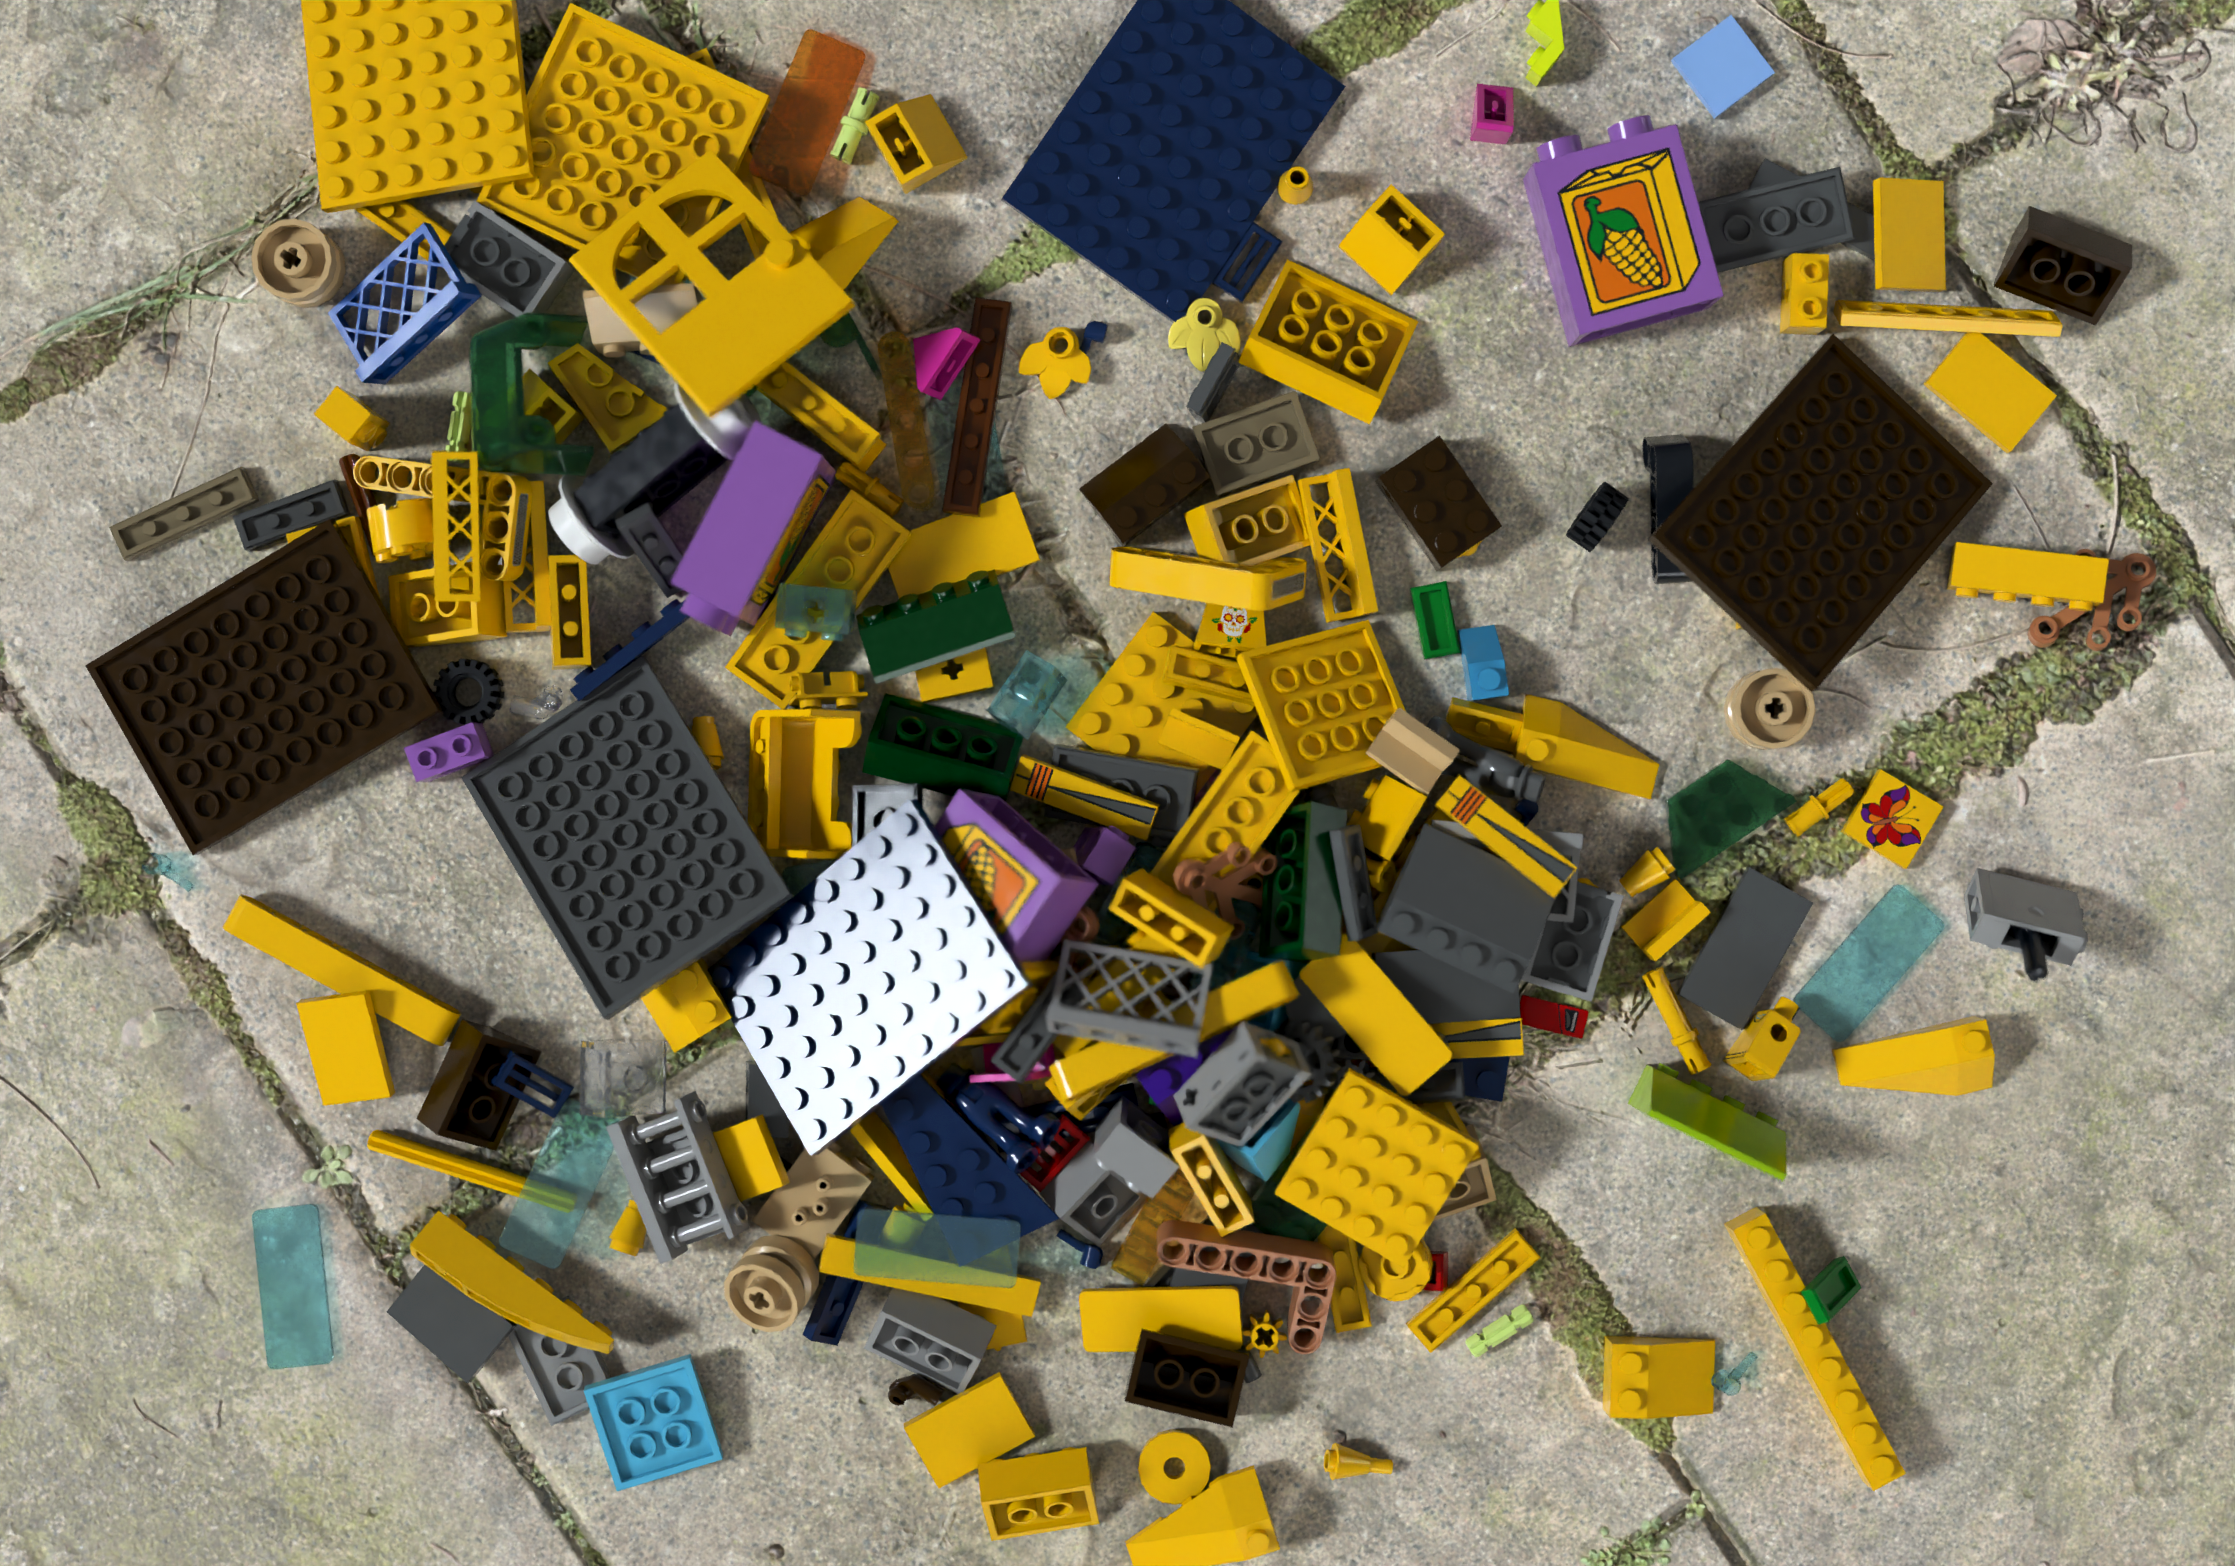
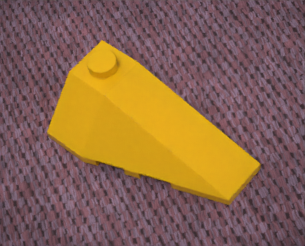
M1254 1465L1217 1477L1209 1483V1488L1194 1498L1188 1497L1181 1502L1182 1506L1165 1518H1158L1125 1541L1133 1566H1212L1246 1561L1280 1550L1275 1527Z

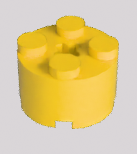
M432 498L397 501V505L389 507V510H386L385 503L367 509L376 563L395 562L399 560L398 556L410 555V561L432 558V554H434Z

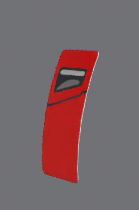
M1522 995L1520 1000L1522 1025L1579 1039L1583 1037L1589 1013L1587 1010Z

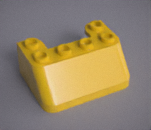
M775 709L758 710L754 713L750 724L748 823L769 857L839 859L852 848V823L837 821V811L840 803L838 797L839 748H852L861 737L860 711Z

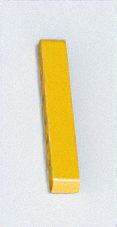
M240 894L223 925V929L228 933L340 994L369 990L375 1013L435 1045H445L461 1015V1012L453 1006L252 897Z
M1278 961L1209 992L1199 1043L1232 1029L1243 1021L1247 1022L1299 997L1298 990L1285 962ZM1199 997L1193 1000L1196 1006L1198 1004ZM1187 1003L1170 1014L1177 1024L1193 1027L1195 1013ZM1163 1018L1162 1020H1160V1021H1163V1022H1168V1021L1166 1020V1018ZM1102 1041L1054 1063L1049 1067V1070L1063 1102L1066 1103L1175 1054Z

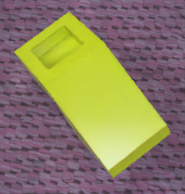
M1538 0L1526 16L1531 21L1525 32L1542 45L1536 49L1526 63L1531 68L1525 78L1536 87L1564 51L1559 0H1547L1546 2Z

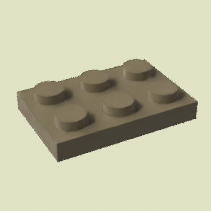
M1296 390L1192 427L1207 472L1211 476L1210 480L1216 497L1320 460Z

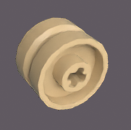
M298 219L279 220L265 228L256 239L251 255L253 272L260 285L287 304L301 308L317 307L331 300L342 287L346 273L344 255L338 244L311 223Z
M1780 668L1750 672L1738 679L1728 691L1724 704L1725 722L1732 735L1745 746L1759 750L1789 747L1801 740L1811 728L1816 711L1812 692L1788 670ZM1766 704L1772 706V713L1765 712Z
M776 1235L763 1236L749 1246L741 1260L729 1272L724 1282V1296L735 1315L752 1328L765 1332L783 1331L794 1323L803 1307L806 1306L819 1285V1271L814 1259L799 1244L791 1239Z

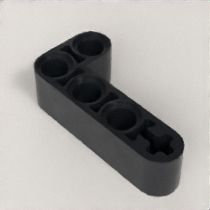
M1682 434L1644 437L1643 439L1644 467L1650 473L1651 535L1693 489L1692 446L1690 441ZM1651 543V568L1655 584L1692 582L1689 577Z

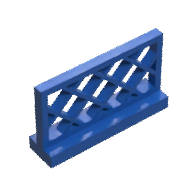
M423 223L331 309L328 314L359 364L355 372L361 382L385 385L482 295L475 284L465 281L430 223ZM425 238L430 244L428 261L417 259L419 243ZM400 261L406 262L404 284L393 282L394 269ZM416 264L428 265L425 287L414 286ZM438 267L444 268L451 279L441 290L435 289ZM376 284H382L380 306L369 305L370 292ZM392 286L403 288L401 310L390 308ZM413 290L424 291L423 307L418 312H411ZM352 306L358 307L356 329L350 328L343 316ZM368 309L379 310L377 332L366 330ZM389 312L400 314L399 328L393 335L387 334ZM365 335L376 336L375 350L369 357L364 351Z

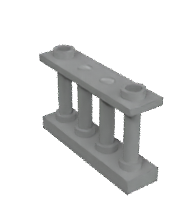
M696 1091L674 1100L673 1102L677 1109L675 1112L643 1124L638 1123L634 1114L606 1127L660 1264L673 1260L688 1251L686 1241L721 1228H724L727 1238L731 1239L750 1228L747 1222V1211L738 1199L707 1121L706 1107L698 1098ZM683 1124L690 1145L654 1159L646 1144V1138ZM696 1159L704 1180L667 1193L659 1177V1172ZM710 1193L718 1214L683 1227L679 1226L672 1208Z

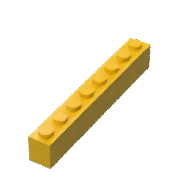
M1754 1207L1726 1222L1724 1225L1861 1480L1870 1489L1875 1491L1905 1475L1906 1473L1826 1324L1817 1323L1801 1293L1805 1285L1766 1213Z

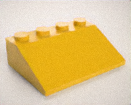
M1287 259L1248 337L1238 362L1370 425L1419 321Z

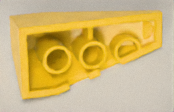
M1529 694L1525 695L1521 714H1523V724L1514 752H1511L1514 758L1524 763V767L1526 764L1533 766L1532 771L1651 799L1659 768L1657 762L1567 705Z
M1966 1017L1832 1049L1839 1083L1842 1086L1958 1096L1992 1088L1995 1054L1987 1021L1980 1017Z

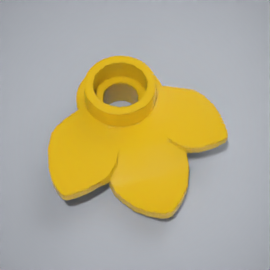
M1056 327L1046 334L1042 342L1033 343L1027 347L1020 359L1019 373L1027 376L1039 375L1044 393L1050 400H1053L1065 393L1071 380L1087 384L1091 375V362L1089 357L1079 349L1077 335L1067 327ZM1060 340L1068 342V347L1063 352H1058L1055 348L1056 343Z

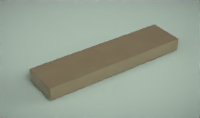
M239 467L109 528L123 559L130 561L260 500L246 469Z

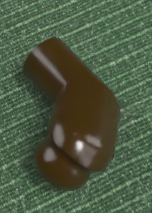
M912 1374L896 1379L890 1385L888 1399L892 1404L900 1406L906 1400L919 1396L933 1406H936L944 1390L921 1375Z

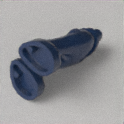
M955 1062L952 1063L939 1077L936 1085L946 1092V1099L953 1102L954 1106L968 1121L991 1137L1006 1152V1164L1015 1174L1025 1171L1037 1159V1148L1007 1129L997 1120L996 1114L1004 1116L1041 1150L1046 1149L1052 1142L1061 1125V1120L1051 1113H1045L1038 1118L1029 1114L992 1082L970 1083L969 1075L974 1074V1071L970 1068L964 1070Z

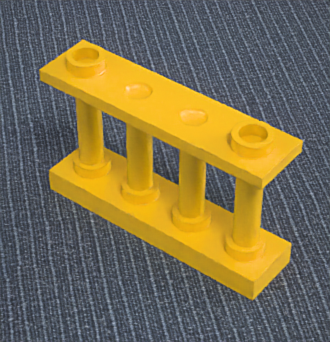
M786 361L753 386L863 473L867 472L887 446L886 443L879 439L881 435Z

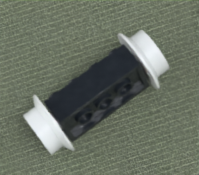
M676 381L675 393L679 404L669 407L663 413V417L652 427L645 428L639 432L633 443L624 450L613 454L609 459V463L598 472L590 474L585 479L575 474H566L560 479L559 491L561 499L549 508V519L563 543L579 558L594 565L602 562L610 554L621 559L630 558L635 552L618 529L615 520L647 502L657 517H660L728 459L734 461L754 421L762 424L756 408L745 393L716 416L709 418Z

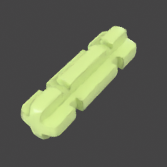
M463 391L454 393L452 406L455 407V411H451L447 440L450 443L446 445L445 450L467 451L464 447L469 442L473 416L470 415V410H474L475 396L471 393ZM448 459V461L460 464L464 463L466 459Z
M1524 1304L1519 1305L1511 1310V1315L1507 1316L1505 1314L1481 1329L1483 1333L1479 1335L1475 1333L1467 1338L1465 1342L1474 1357L1483 1355L1488 1351L1487 1348L1492 1345L1494 1348L1516 1334L1517 1328L1521 1327L1523 1329L1533 1323L1534 1319L1528 1308Z

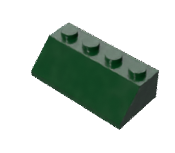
M995 569L988 572L984 570L976 571L970 574L967 579L955 583H940L933 587L931 591L919 595L907 594L899 598L895 603L883 607L881 605L871 606L865 609L862 614L856 615L858 630L875 684L1016 638Z
M885 693L867 741L862 772L905 784H923L924 789L950 796H955L959 789L1000 796L1006 802L1026 730Z
M1313 801L1289 807L1266 837L1265 850L1277 858V867L1271 874L1263 876L1259 957L1318 960L1340 955L1342 902L1330 831L1347 826V810Z

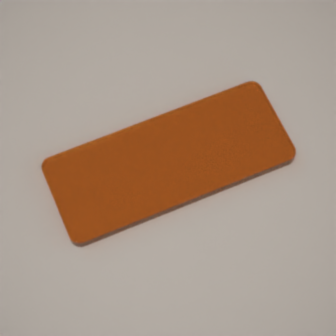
M808 29L804 32L750 161L749 172L751 175L803 197L810 194L865 62V53L862 50L813 29Z

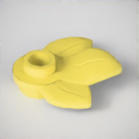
M1203 297L1194 300L1187 309V315L1178 319L1170 327L1168 334L1169 348H1187V354L1191 363L1199 371L1203 372L1207 369L1211 358L1216 354L1222 342L1235 348V352L1239 353L1241 346L1239 330L1233 321L1223 317L1219 304L1213 299ZM1202 310L1211 312V319L1207 323H1201L1198 320V314Z

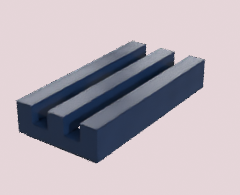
M1253 222L1212 281V284L1217 288H1221L1226 294L1233 296L1242 304L1283 241ZM1253 234H1258L1260 236L1231 281L1229 283L1224 281L1223 279ZM1265 242H1270L1272 245L1241 291L1236 289L1235 287Z
M510 1050L507 1055L508 1059L505 1064H501L498 1075H494L491 1083L555 1119L574 1086ZM515 1063L563 1089L560 1095L513 1069ZM509 1075L554 1100L555 1103L551 1107L507 1083L505 1079Z

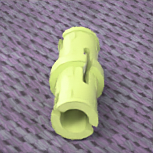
M861 87L857 89V94L848 115L842 117L840 124L843 127L829 154L839 161L846 147L842 156V162L849 165L852 163V158L861 137L866 136L868 133L865 121L870 119L875 105L880 98L877 94L870 91L866 103L863 105L867 97V89Z

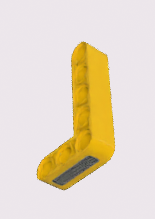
M363 456L354 465V479L360 487L432 498V463ZM378 466L380 474L378 479L376 480L375 470ZM449 466V476L460 486L470 476V469ZM411 470L412 482L409 485L407 476L409 471ZM478 470L479 504L484 505L480 535V574L490 581H514L522 575L525 568L533 496L532 486L528 479L520 475ZM469 482L463 488V490L471 497V486ZM449 483L450 496L456 489ZM510 483L512 486V495L508 499L506 495V489ZM460 493L452 499L453 501L470 503ZM505 520L508 523L506 535L502 531V525ZM501 557L504 560L502 572L498 568V562Z
M1135 547L1111 548L1109 585L1115 588L1263 611L1271 610L1305 597L1307 561L1294 557H1278L1249 566Z

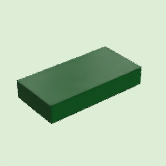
M1447 581L1410 588L1423 660L1460 653Z
M1845 1256L1833 1259L1801 1293L1817 1323L1822 1324L1829 1322L1861 1289V1285Z

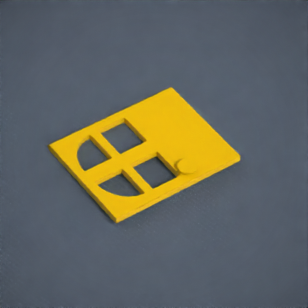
M711 149L576 252L569 260L709 418H713L855 307L853 300ZM702 195L717 196L733 203L690 238L663 211L680 200ZM745 218H748L766 237L769 243L765 247L764 254L727 281L702 252ZM642 227L665 252L666 256L624 289L620 290L616 281V264L619 254L628 239ZM678 270H681L706 299L660 334L634 304Z

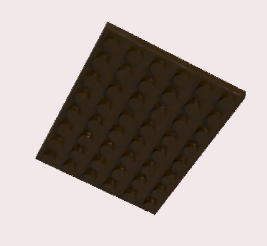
M1832 334L1648 540L1800 683L1812 692L1821 685L1993 483L1842 341Z
M334 519L325 521L85 665L192 855L201 854L443 711Z

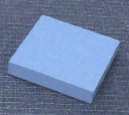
M1732 15L1728 16L1671 60V63L1714 119L1775 73Z

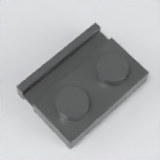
M1223 342L1216 354L1211 358L1207 370L1198 386L1192 392L1186 406L1189 408L1193 418L1202 423L1210 420L1241 364L1238 362L1240 357L1235 352V348Z

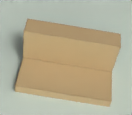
M1399 707L1387 720L1365 754L1427 796L1442 772L1453 762L1460 750Z

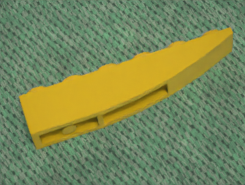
M438 1210L410 1243L412 1256L466 1296L496 1314L534 1332L570 1345L605 1354H610L614 1349V1339L611 1338L613 1333L609 1328L596 1320L592 1324L582 1316L583 1310L569 1299L563 1302L552 1294L554 1289L547 1282L538 1277L533 1280L524 1274L525 1268L517 1260L510 1256L506 1259L501 1257L494 1251L496 1247L491 1241L482 1235H478L476 1238L465 1230L467 1225L454 1214L450 1213L446 1216Z

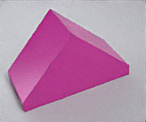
M1477 83L1470 140L1506 145L1514 128L1513 88Z
M958 327L914 338L917 389L922 393L941 400L981 339Z

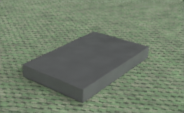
M426 1265L421 1268L387 1311L391 1317L466 1383L471 1382L517 1325L469 1298Z

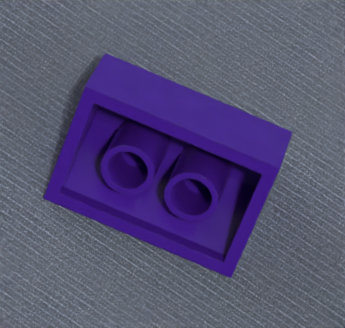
M1238 1026L1199 1043L1197 1057L1175 1054L1135 1072L1137 1079L1173 1126L1184 1122L1174 1095Z

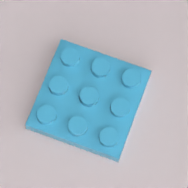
M691 1354L584 1387L583 1391L617 1491L723 1459L724 1454Z

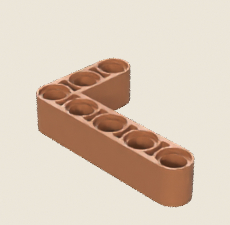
M1168 1220L1158 1227L1156 1232L1157 1256L1164 1265L1294 1286L1287 1316L1289 1344L1295 1352L1300 1354L1313 1353L1320 1347L1336 1280L1334 1255L1331 1248L1319 1242L1236 1230L1221 1237L1215 1226L1180 1220ZM1176 1240L1179 1241L1180 1244L1176 1246H1169L1166 1244V1242ZM1213 1246L1217 1248L1212 1252H1206L1202 1250L1204 1247ZM1243 1252L1253 1253V1255L1249 1257L1239 1256V1254ZM1279 1258L1290 1259L1285 1263L1275 1262ZM1317 1263L1325 1264L1320 1269L1312 1268ZM1309 1296L1318 1297L1316 1300L1313 1301L1304 1300L1306 1297ZM1302 1328L1311 1329L1306 1333L1297 1332Z

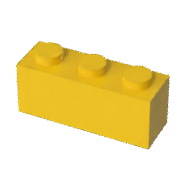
M577 555L548 556L552 625L550 630L552 670L586 669L591 666L587 565Z
M1140 869L1123 878L1108 908L1200 968L1219 958L1234 929V926L1144 869Z
M1184 1122L1168 1129L1170 1151L1220 1236L1223 1237L1255 1222L1251 1198L1216 1138L1187 1129Z

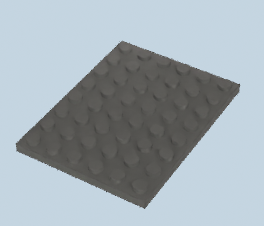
M643 656L616 673L605 683H602L583 700L574 701L461 777L594 1004L606 1020L611 1019L794 897L650 663Z

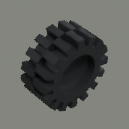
M1603 482L1577 515L1566 536L1588 552H1591L1606 535L1609 528L1612 527L1629 498L1607 482Z
M459 659L457 662L452 661L448 663L446 669L439 671L438 674L441 676L439 680H434L433 686H436V692L433 693L443 709L442 712L445 718L465 725L471 722L485 723L484 720L492 719L495 716L493 713L496 710H500L502 704H499L500 699L504 698L505 693L501 692V686H504L501 679H498V672L490 668V665L473 659ZM465 678L477 680L482 688L480 700L472 706H464L456 698V687Z

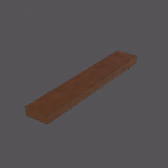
M975 297L970 333L981 340L964 367L942 507L943 513L972 517L980 516L1012 302Z

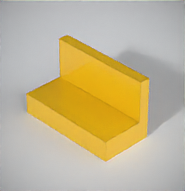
M1172 708L1157 743L1223 770L1230 760L1240 737Z
M1673 879L1626 921L1621 928L1649 960L1657 961L1711 912L1701 901H1695L1676 879Z

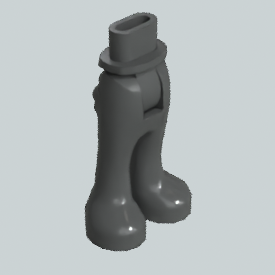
M1433 716L1427 724L1428 728L1460 750L1459 755L1465 756L1478 764V766H1475L1455 757L1442 774L1456 778L1460 775L1474 787L1497 796L1514 797L1517 801H1521L1523 798L1535 803L1539 801L1546 776L1532 771V765L1526 764L1524 767V763L1514 758L1512 754L1479 744L1457 733L1441 717Z

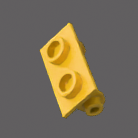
M856 671L830 672V685L824 686L823 672L797 673L796 677H790L789 680L790 691L797 692L789 701V706L800 705V709H821L822 704H836V709L856 708L858 703H861L868 696V692H859V689L864 688L863 674H857Z

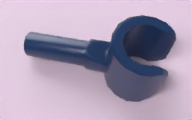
M1097 321L1089 322L1079 349L1087 354L1092 341L1103 343L1108 328L1107 324Z
M1523 798L1517 802L1514 810L1522 815L1519 822L1525 827L1528 826L1529 822L1537 814L1538 804Z
M1060 1229L1057 1237L1076 1250L1083 1252L1080 1260L1081 1265L1092 1269L1100 1266L1103 1257L1101 1247L1079 1241L1066 1231Z

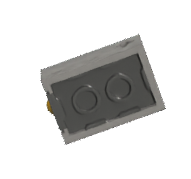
M474 200L468 209L469 216L464 215L444 246L467 283L475 284L481 295L535 330L575 269L564 259Z
M1587 878L1577 879L1573 923L1546 921L1533 956L1521 980L1592 1002L1624 896L1600 889ZM1568 881L1563 886L1566 891H1568ZM1561 891L1557 894L1550 913L1565 914L1567 898Z
M1243 1021L1178 1090L1174 1098L1187 1129L1243 1147L1312 1073L1298 1042Z

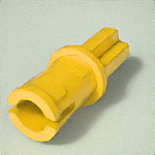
M843 462L835 473V477L850 489L855 490L892 518L898 513L905 501L880 484L878 477L872 479L850 462Z
M1841 778L1818 796L1810 795L1809 801L1783 819L1791 831L1799 837L1823 818L1826 820L1830 818L1828 813L1851 797L1854 790L1847 780Z

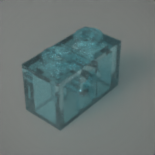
M779 583L775 628H785V636L806 638L807 631L821 632V639L843 641L844 634L852 635L854 632L857 590ZM817 602L818 609L825 611L824 617L817 618L815 623L814 616L808 615V608H815Z
M1026 650L986 711L1000 724L1028 740L1067 682V679L1055 666Z

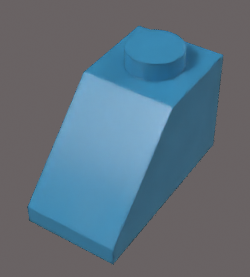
M1495 625L1458 630L1467 701L1509 696L1505 661Z

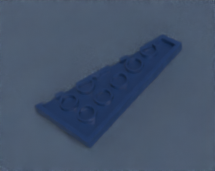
M921 1073L881 1105L959 1266H963L1060 1219L1028 1183L1008 1168L1006 1160L955 1111V1108L928 1083Z

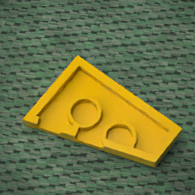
M579 343L547 363L550 370L611 455L635 440L638 433L643 429L652 427L663 417V413L667 410L666 407L658 404L634 384L632 385L621 377L613 368Z

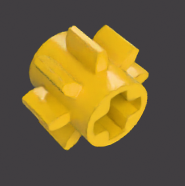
M1268 1310L1264 1311L1263 1317L1257 1319L1254 1315L1250 1314L1249 1318L1252 1323L1250 1328H1242L1243 1335L1251 1336V1339L1245 1344L1246 1350L1256 1347L1259 1350L1260 1358H1263L1265 1351L1269 1350L1279 1354L1278 1340H1287L1285 1333L1277 1331L1283 1324L1282 1318H1278L1273 1322L1270 1319ZM1261 1327L1265 1331L1271 1329V1339L1266 1341L1265 1338L1261 1337L1257 1340L1259 1337L1257 1330Z

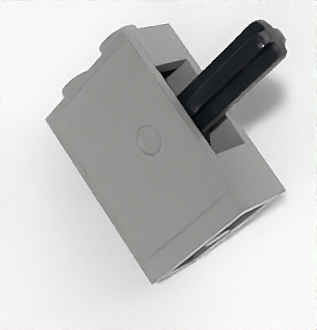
M1980 868L1976 869L1964 894L1970 941L1985 944L1991 949L2001 948L2021 953L2025 973L2029 976V980L2037 982L2038 979H2045L2048 976L2046 960L2071 966L2077 954L2083 953L2088 942V933L2084 931V911L2080 908L2077 892Z

